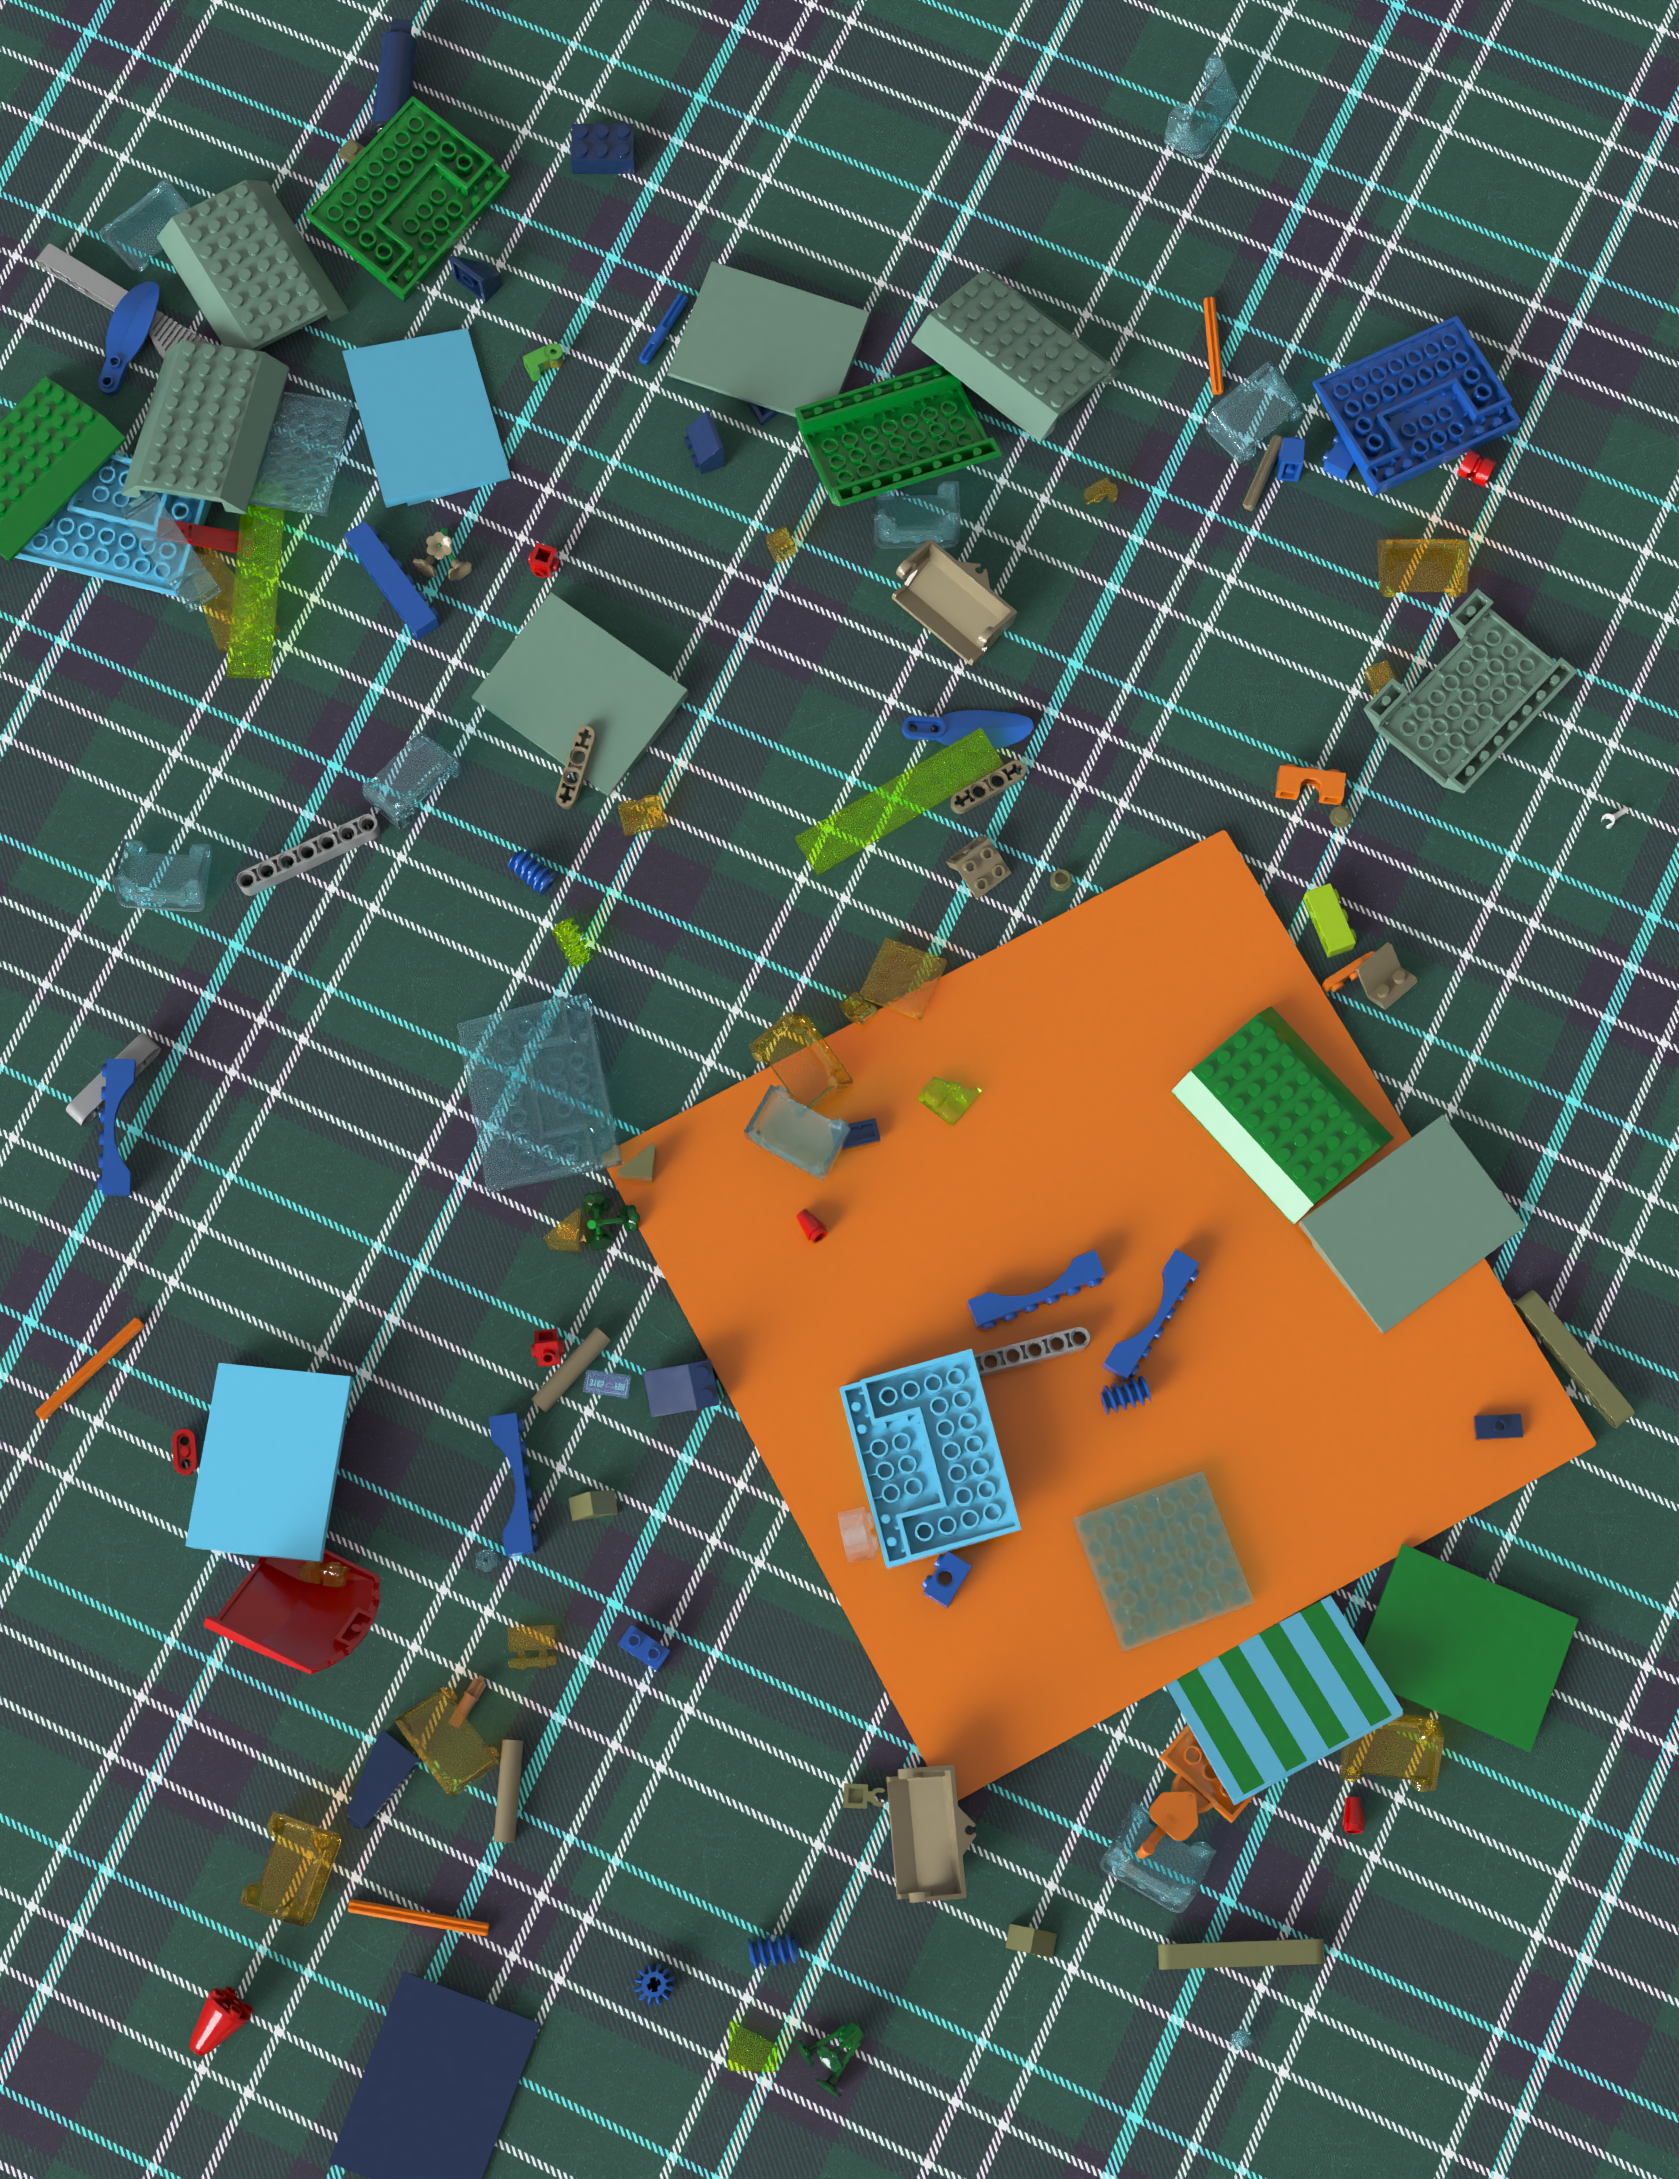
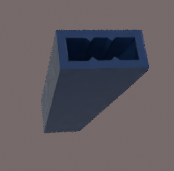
M383 1729L378 1735L345 1812L350 1817L347 1821L357 1829L360 1827L367 1829L422 1761Z

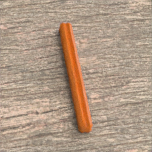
M137 1317L129 1322L36 1410L37 1416L42 1420H46L144 1328V1324Z
M351 1899L348 1904V1912L481 1936H487L489 1932V1924L480 1921Z

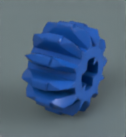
M648 1964L647 1969L649 1973L647 1974L645 1970L640 1969L639 1973L644 1978L634 1979L636 1983H642L641 1987L634 1989L635 1992L644 1991L639 2000L643 2001L648 1995V2005H652L654 1997H656L657 2004L661 2005L660 1995L669 2000L670 1996L665 1991L675 1990V1987L667 1986V1982H672L675 1978L669 1977L666 1979L665 1976L670 1972V1969L666 1968L663 1973H660L661 1964H657L655 1972L653 1971L652 1964ZM653 1977H656V1981L660 1980L661 1982L656 1992L653 1991V1988L649 1989L648 1987Z

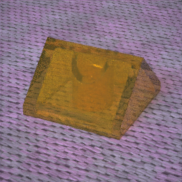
M577 1208L543 1237L551 1251L583 1252L585 1220L581 1210Z

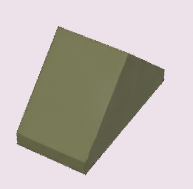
M653 1143L617 1170L621 1180L653 1182L657 1152Z
M615 1490L589 1491L569 1498L572 1522L618 1514Z
M1010 1924L1005 1948L1053 1958L1057 1934Z

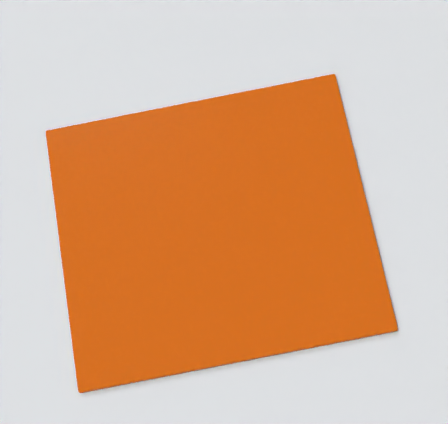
M1224 830L620 1144L601 1156L625 1204L636 1207V1212L640 1216L638 1228L707 1357L711 1358V1363L927 1767L954 1765L958 1801L1397 1557L1401 1544L1411 1548L1421 1544L1596 1445L1595 1439L1485 1258L1385 1334H1382L1311 1245L1312 1241L1298 1225L1302 1219L1412 1137L1233 841ZM1270 1006L1274 1008L1394 1137L1380 1151L1375 1152L1317 1202L1294 1225L1171 1092L1195 1066L1254 1016ZM876 1119L880 1142L836 1151L831 1128ZM653 1143L657 1151L653 1182L621 1180L617 1170ZM804 1209H807L826 1225L828 1233L817 1243L807 1239L796 1218L797 1214ZM1175 1249L1197 1261L1199 1263L1197 1270L1200 1272L1193 1283L1189 1281L1185 1286V1289L1188 1291L1181 1302L1177 1300L1173 1305L1176 1311L1171 1319L1163 1321L1161 1327L1164 1330L1157 1340L1153 1338L1149 1346L1152 1349L1146 1359L1141 1357L1136 1364L1140 1368L1133 1379L1138 1384V1377H1144L1150 1391L1151 1402L1148 1398H1145V1405L1142 1406L1140 1401L1137 1400L1136 1408L1127 1403L1126 1411L1119 1405L1118 1413H1115L1113 1408H1110L1109 1415H1106L1100 1392L1102 1393L1103 1386L1105 1385L1111 1391L1113 1383H1116L1120 1388V1382L1123 1380L1102 1366L1115 1344L1139 1334L1156 1316L1163 1296L1162 1271ZM1093 1250L1096 1251L1106 1274L1102 1284L1090 1288L1088 1285L1081 1288V1292L1074 1296L1063 1295L1054 1304L1047 1305V1302L1038 1305L1039 1309L1031 1313L1023 1311L1018 1313V1317L1011 1321L1005 1322L1003 1319L996 1322V1326L991 1329L984 1330L981 1328L977 1330L967 1306L968 1300L987 1292L1004 1296H1024L1039 1292L1057 1281L1069 1268L1075 1257ZM1076 1327L1085 1328L1090 1334V1341L1083 1351L980 1378L1022 1530L948 1551L972 1567L948 1608L943 1607L923 1594L925 1588L922 1587L928 1574L933 1576L937 1570L934 1564L940 1554L894 1568H886L839 1387L968 1349H972L975 1355ZM1076 1334L1073 1336L1076 1344L1085 1343V1338L1082 1335ZM1054 1340L1051 1342V1347L1054 1350H1061L1063 1344L1058 1340ZM1032 1346L1028 1349L1032 1356L1041 1354V1350L1037 1346ZM1009 1352L1006 1358L1010 1362H1016L1019 1356L1015 1352ZM993 1358L984 1360V1364L988 1368H993L997 1365L996 1360ZM1128 1377V1379L1126 1380V1383H1127L1128 1386H1129V1380L1131 1379V1377ZM1521 1414L1522 1438L1475 1440L1474 1416ZM942 1573L938 1577L943 1585H948L952 1581V1577L948 1573Z

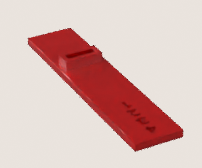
M159 518L157 539L251 556L255 554L256 535Z

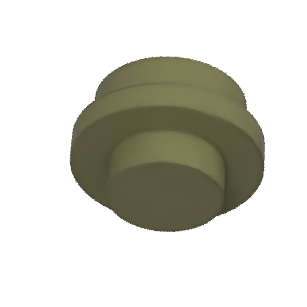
M1338 806L1331 811L1330 821L1334 826L1344 828L1351 823L1352 813L1348 808Z
M1058 869L1051 874L1050 884L1057 891H1065L1072 884V876L1067 870Z

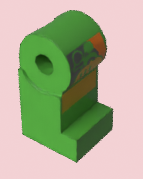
M556 343L548 344L523 356L524 366L533 382L541 379L542 372L550 368L560 367L564 360L562 347Z

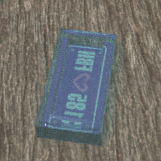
M586 1369L582 1392L628 1399L632 1376Z

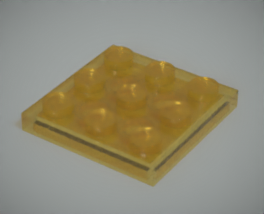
M885 937L860 990L859 997L921 1020L947 965V960Z

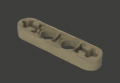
M582 726L576 731L557 790L556 801L564 809L573 808L577 803L596 743V733L589 726ZM586 732H588V734L591 736L590 739H586L584 744L586 747H588V750H586L583 747L577 746L578 744L581 746L583 745L584 740L581 737V735H585ZM577 752L585 753L583 762L577 763L574 761V755ZM572 772H576L579 775L576 783H569L567 781L568 775ZM565 785L569 788L575 789V791L570 789L569 796L572 799L571 801L567 800L566 804L561 799V797L566 796L568 792V789L564 788Z
M1020 760L1011 761L956 792L951 797V809L957 814H963L1019 783L1026 776L1025 764ZM1013 767L1021 769L1020 775L1013 773L1010 775V781H1008L1007 775L1012 773ZM994 777H1001L1004 780V784L996 787L991 781ZM981 787L985 790V795L976 797L973 794V790ZM957 799L960 801L965 800L963 807L960 804L956 806Z

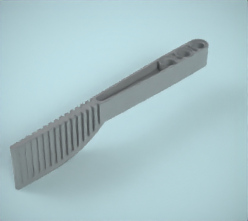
M47 244L36 259V263L42 269L113 312L121 299L128 293L127 290L52 244ZM156 310L149 334L156 350L163 359L167 349L181 340L211 344Z

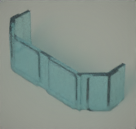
M147 491L122 507L120 511L180 601L191 612L222 592V590L164 507L156 492Z

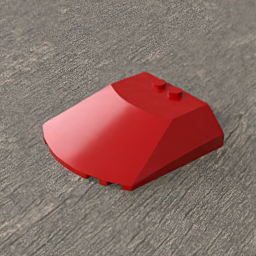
M324 1549L322 1562L261 1556L215 1618L210 1615L206 1617L204 1627L274 1660L313 1674L331 1667L344 1659L366 1637L378 1611L380 1601L379 1576Z

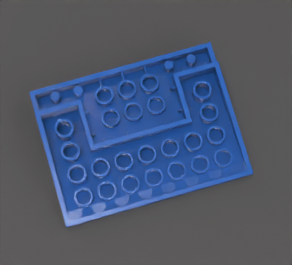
M1458 316L1452 317L1334 371L1312 383L1373 497L1464 455L1469 449L1474 450L1517 430L1521 423L1520 418L1511 406L1512 398Z

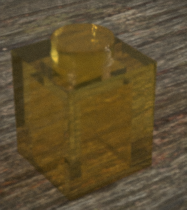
M786 526L766 535L767 547L776 563L796 554L795 542Z
M1387 660L1367 667L1364 673L1365 680L1373 697L1392 678L1396 680Z

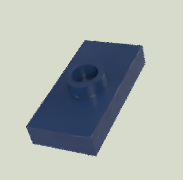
M875 1118L831 1128L836 1151L880 1142Z
M1521 1414L1473 1417L1475 1440L1523 1437Z

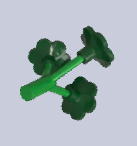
M601 1191L585 1195L582 1209L588 1211L589 1216L594 1217L587 1224L590 1228V1233L585 1237L592 1250H607L610 1247V1243L614 1241V1234L610 1232V1228L605 1224H624V1229L627 1232L637 1231L640 1216L636 1212L634 1205H624L622 1207V1214L618 1218L602 1220L599 1218V1215L607 1213L610 1199L604 1197V1193Z

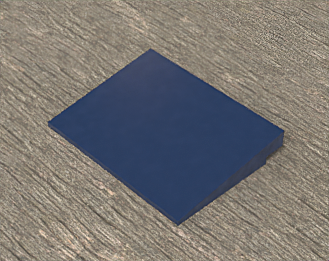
M404 1971L329 2163L371 2179H482L541 2023Z

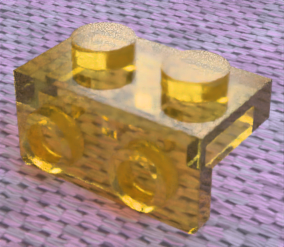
M647 795L641 800H626L618 805L624 836L667 827L661 796Z

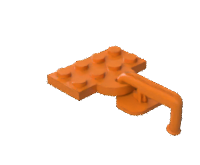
M1188 1724L1159 1757L1163 1763L1176 1773V1776L1172 1782L1171 1792L1161 1793L1150 1806V1817L1158 1826L1136 1851L1137 1857L1144 1859L1148 1855L1153 1854L1155 1846L1166 1833L1174 1840H1186L1198 1826V1814L1205 1813L1212 1807L1232 1823L1255 1796L1253 1795L1236 1805L1233 1804Z

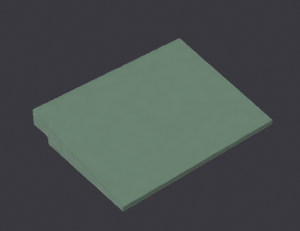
M712 261L668 369L667 376L796 417L794 408L841 394L862 345V338L870 321V312Z
M550 592L473 694L472 699L563 765H566L576 731L582 726L591 727L596 733L597 738L584 780L609 797L675 717L676 710L688 697V689ZM586 732L585 735H581V737L584 740L583 745L581 746L578 744L577 746L583 747L586 750H588V747H586L584 744L586 739H590L591 736L588 734V732ZM577 752L574 755V761L577 763L583 762L585 759V753Z
M1441 1115L1298 1224L1312 1241L1311 1245L1382 1334H1385L1526 1227L1444 1115Z

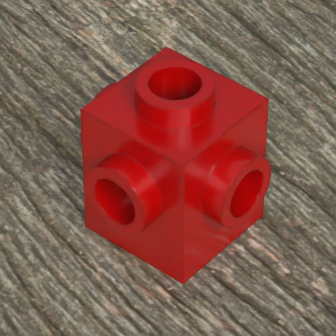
M536 543L534 550L530 552L528 563L530 564L531 571L536 576L552 578L554 572H558L561 560L556 548Z
M557 1328L534 1331V1344H531L532 1357L537 1358L538 1367L561 1364V1355L565 1354L564 1341H559Z

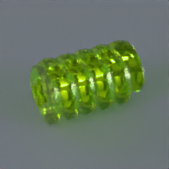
M575 917L559 922L552 931V935L557 938L556 942L558 945H561L560 949L565 953L564 957L566 960H569L568 964L572 968L580 967L594 958V955H588L592 948H584L588 940L580 941L584 933H576L580 928L579 924L572 926L576 921Z

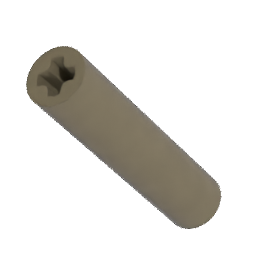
M596 1327L531 1400L547 1413L611 1340Z
M502 1740L493 1842L515 1843L524 1741Z

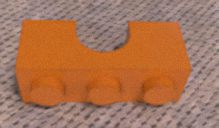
M1294 764L1280 765L1277 773L1275 797L1297 800L1300 788L1304 785H1311L1319 792V803L1341 805L1344 798L1346 773H1341L1336 769L1319 770L1317 767L1312 766L1300 768Z

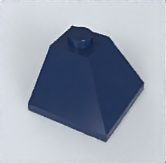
M453 255L449 258L454 279L485 303L502 286L501 274L496 268H490L485 263Z

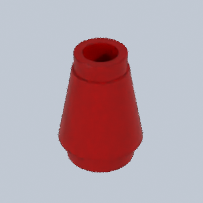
M807 1209L797 1214L796 1218L808 1240L817 1243L827 1235L826 1225Z
M1347 1797L1345 1798L1346 1803L1342 1827H1345V1833H1363L1366 1823L1360 1798Z

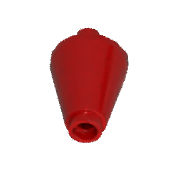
M226 1986L224 1989L214 1988L209 1992L190 2038L189 2048L195 2054L205 2056L206 2053H210L250 2020L251 2014L254 2012L253 2008L249 2004L242 2002L237 1997L238 1994L233 1988Z

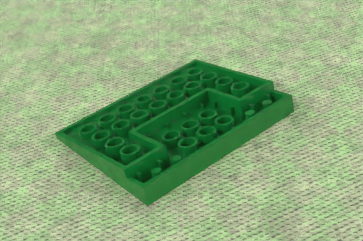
M412 96L305 213V217L405 302L510 185V175L494 164L493 158Z
M1401 1544L1363 1639L1362 1646L1392 1693L1531 1752L1578 1619Z

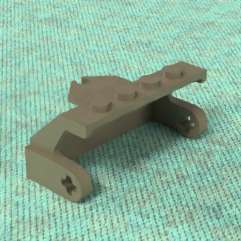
M930 538L898 567L896 574L902 580L908 579L893 593L892 599L972 666L986 654L997 638L1013 625L1017 611L990 589L986 569H984L982 574L977 573L975 570L980 569V564L957 561Z
M954 1765L898 1769V1776L886 1777L897 1900L909 1899L910 1903L967 1898L963 1855L976 1837V1833L968 1835L965 1832L967 1826L975 1827V1823L958 1807Z

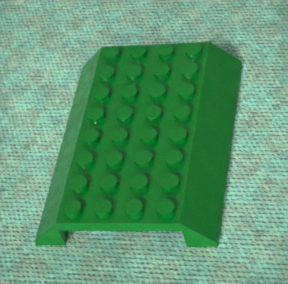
M939 363L794 408L806 449L832 503L839 507L996 458L1002 454L994 437L988 439L961 386V381Z
M47 376L41 378L0 420V555L9 562L25 548L127 440L102 414Z
M1272 1006L1248 1021L1195 1066L1171 1091L1293 1225L1375 1152L1380 1151L1394 1138Z

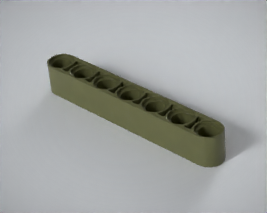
M1534 1290L1528 1291L1513 1303L1521 1318L1612 1427L1618 1428L1635 1414L1627 1400Z
M1324 1939L1158 1945L1159 1970L1325 1964Z

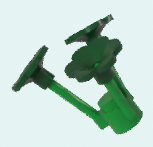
M852 2022L847 2027L842 2025L837 2031L817 2043L813 2042L806 2046L801 2039L796 2041L800 2053L809 2067L814 2065L812 2054L817 2052L821 2058V2063L835 2072L834 2075L831 2074L827 2081L818 2078L815 2082L828 2093L840 2098L841 2093L835 2087L840 2080L838 2077L855 2050L861 2045L859 2041L864 2037L861 2029ZM840 2035L839 2041L841 2044L831 2049L829 2046L824 2045ZM844 2048L849 2049L843 2061H841L840 2055Z

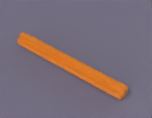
M1214 297L1204 298L1203 305L1212 394L1221 395L1224 391L1216 304Z

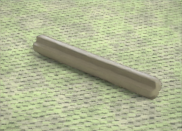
M1274 435L1269 443L1244 499L1243 506L1246 510H1254L1279 454L1283 441L1282 436Z

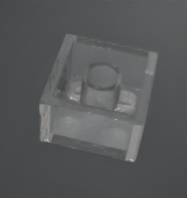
M865 1507L837 1513L847 1563L852 1564L875 1558V1552L879 1551L876 1535H871L870 1529L873 1528L871 1512H866Z

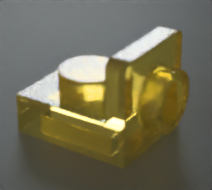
M1105 477L1085 489L1083 499L1089 505L1092 502L1098 503L1106 495L1109 501L1114 504L1117 500L1118 489L1113 482L1110 483Z
M855 991L839 1004L849 1021L859 1025L866 1023L878 1012L874 1004L863 1001L858 992Z

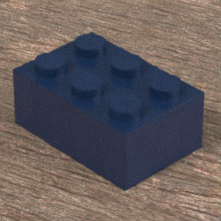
M572 124L571 165L573 174H635L636 135L634 124Z

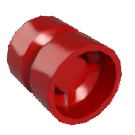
M1469 449L1457 475L1467 480L1473 478V483L1484 487L1496 465V461L1487 457L1482 459L1479 453Z

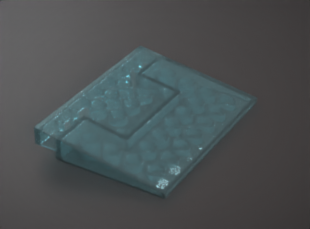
M587 993L566 999L561 996L457 1024L488 1193L624 1165L592 1002Z

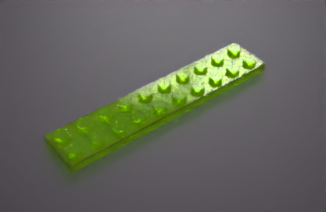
M255 483L247 513L240 516L226 672L229 678L271 679L287 484Z
M980 727L796 836L794 840L815 874L819 876L952 797L953 794L999 769L1004 764Z

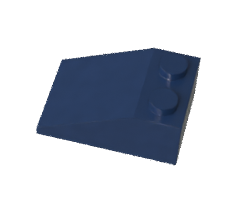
M711 1358L643 1371L652 1417L720 1405Z

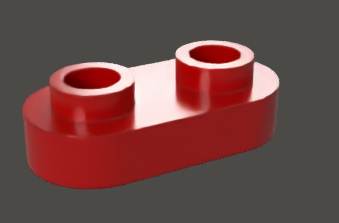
M180 1429L172 1437L173 1464L178 1473L189 1476L195 1473L198 1468L197 1438L189 1429ZM184 1438H189L187 1445H182ZM189 1460L191 1462L190 1466L184 1468V1462Z

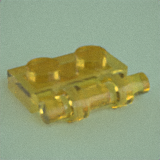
M555 1625L507 1628L508 1652H518V1658L509 1659V1668L526 1670V1667L539 1666L540 1669L547 1668V1666L556 1665V1656H547V1650L556 1649ZM539 1650V1657L526 1658V1651Z

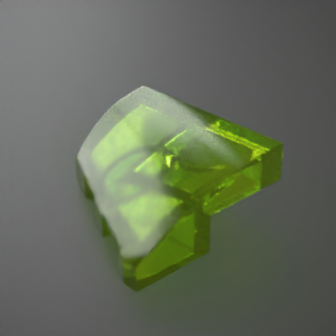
M933 1077L920 1091L918 1101L953 1127L978 1098L982 1090L976 1087L975 1090L960 1087V1083H950L944 1079Z
M730 2022L728 2071L777 2072L778 2046L740 2026L738 2023Z

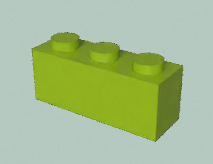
M1331 883L1305 892L1303 901L1327 957L1330 958L1352 950L1356 944L1357 937L1355 931L1349 928L1347 923L1348 915L1345 909L1340 907V897L1337 890L1333 889Z

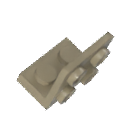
M981 835L977 836L946 860L949 868L960 873L974 897L978 899L1011 874V871L991 840Z
M1389 942L1378 949L1356 969L1367 998L1384 1010L1418 983L1416 976L1400 966L1394 948Z

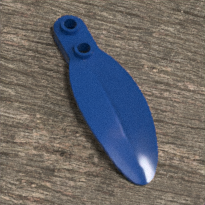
M147 281L132 288L121 299L113 312L106 336L107 358L98 380L99 388L107 395H114L119 392L129 363L139 353L148 336L160 298V287L155 282ZM115 360H118V363L116 365H113V362ZM111 380L110 384L106 385V381Z
M965 710L951 712L941 717L910 716L903 722L902 733L908 739L937 740L944 745L961 750L992 751L1022 741L1032 732L1034 724L1030 718L1020 714L989 710ZM914 727L916 731L911 732L909 728ZM931 728H936L938 732H932Z

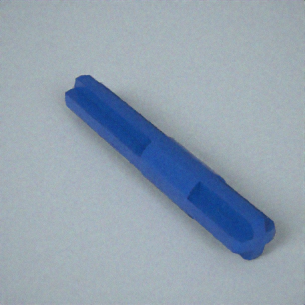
M679 293L639 356L641 363L648 365L686 306L688 302L686 295Z

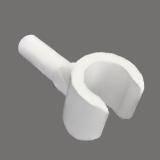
M1624 807L1617 813L1605 814L1601 822L1604 819H1610L1612 823L1606 826L1607 829L1613 827L1615 820L1629 810L1627 807Z

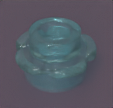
M480 1550L476 1554L475 1565L478 1569H482L483 1572H490L493 1567L497 1566L498 1558L493 1550ZM485 1558L489 1560L487 1563L484 1562Z
M1244 2029L1238 2030L1231 2035L1232 2039L1229 2041V2044L1233 2045L1235 2051L1241 2050L1252 2043L1251 2033H1245Z

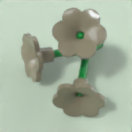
M442 528L440 532H436L434 536L427 538V553L431 555L430 557L427 556L425 561L422 559L413 560L415 569L422 572L426 577L431 576L435 578L437 576L435 568L432 566L434 558L440 560L445 555L450 557L453 567L448 571L449 580H461L472 572V564L470 562L463 563L455 559L452 547L450 546L452 539L448 536L446 528Z

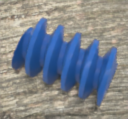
M530 849L525 852L520 850L511 858L508 868L514 869V873L520 875L522 880H527V884L533 886L536 892L540 891V896L545 894L554 884L557 872L549 875L550 866L542 869L544 861L536 863L538 856L534 855L530 858L532 853Z
M1143 1376L1138 1377V1384L1135 1379L1131 1378L1129 1386L1125 1381H1121L1120 1388L1116 1383H1113L1111 1391L1105 1385L1103 1386L1102 1393L1100 1392L1106 1415H1109L1110 1408H1113L1115 1413H1118L1119 1405L1126 1411L1127 1403L1136 1408L1137 1400L1140 1401L1142 1406L1145 1405V1398H1148L1151 1402L1148 1384Z
M796 1932L794 1939H791L789 1933L785 1934L784 1940L780 1938L779 1934H776L774 1942H772L769 1935L766 1936L765 1943L762 1942L760 1936L757 1937L756 1944H753L751 1939L748 1938L750 1960L756 1969L759 1968L761 1961L765 1967L769 1966L770 1960H772L775 1966H778L780 1958L784 1965L788 1964L789 1957H791L794 1964L798 1962L799 1948Z

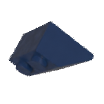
M706 411L686 428L687 437H684L687 449H692L693 452L691 456L695 468H699L701 474L725 467L722 442L710 411Z

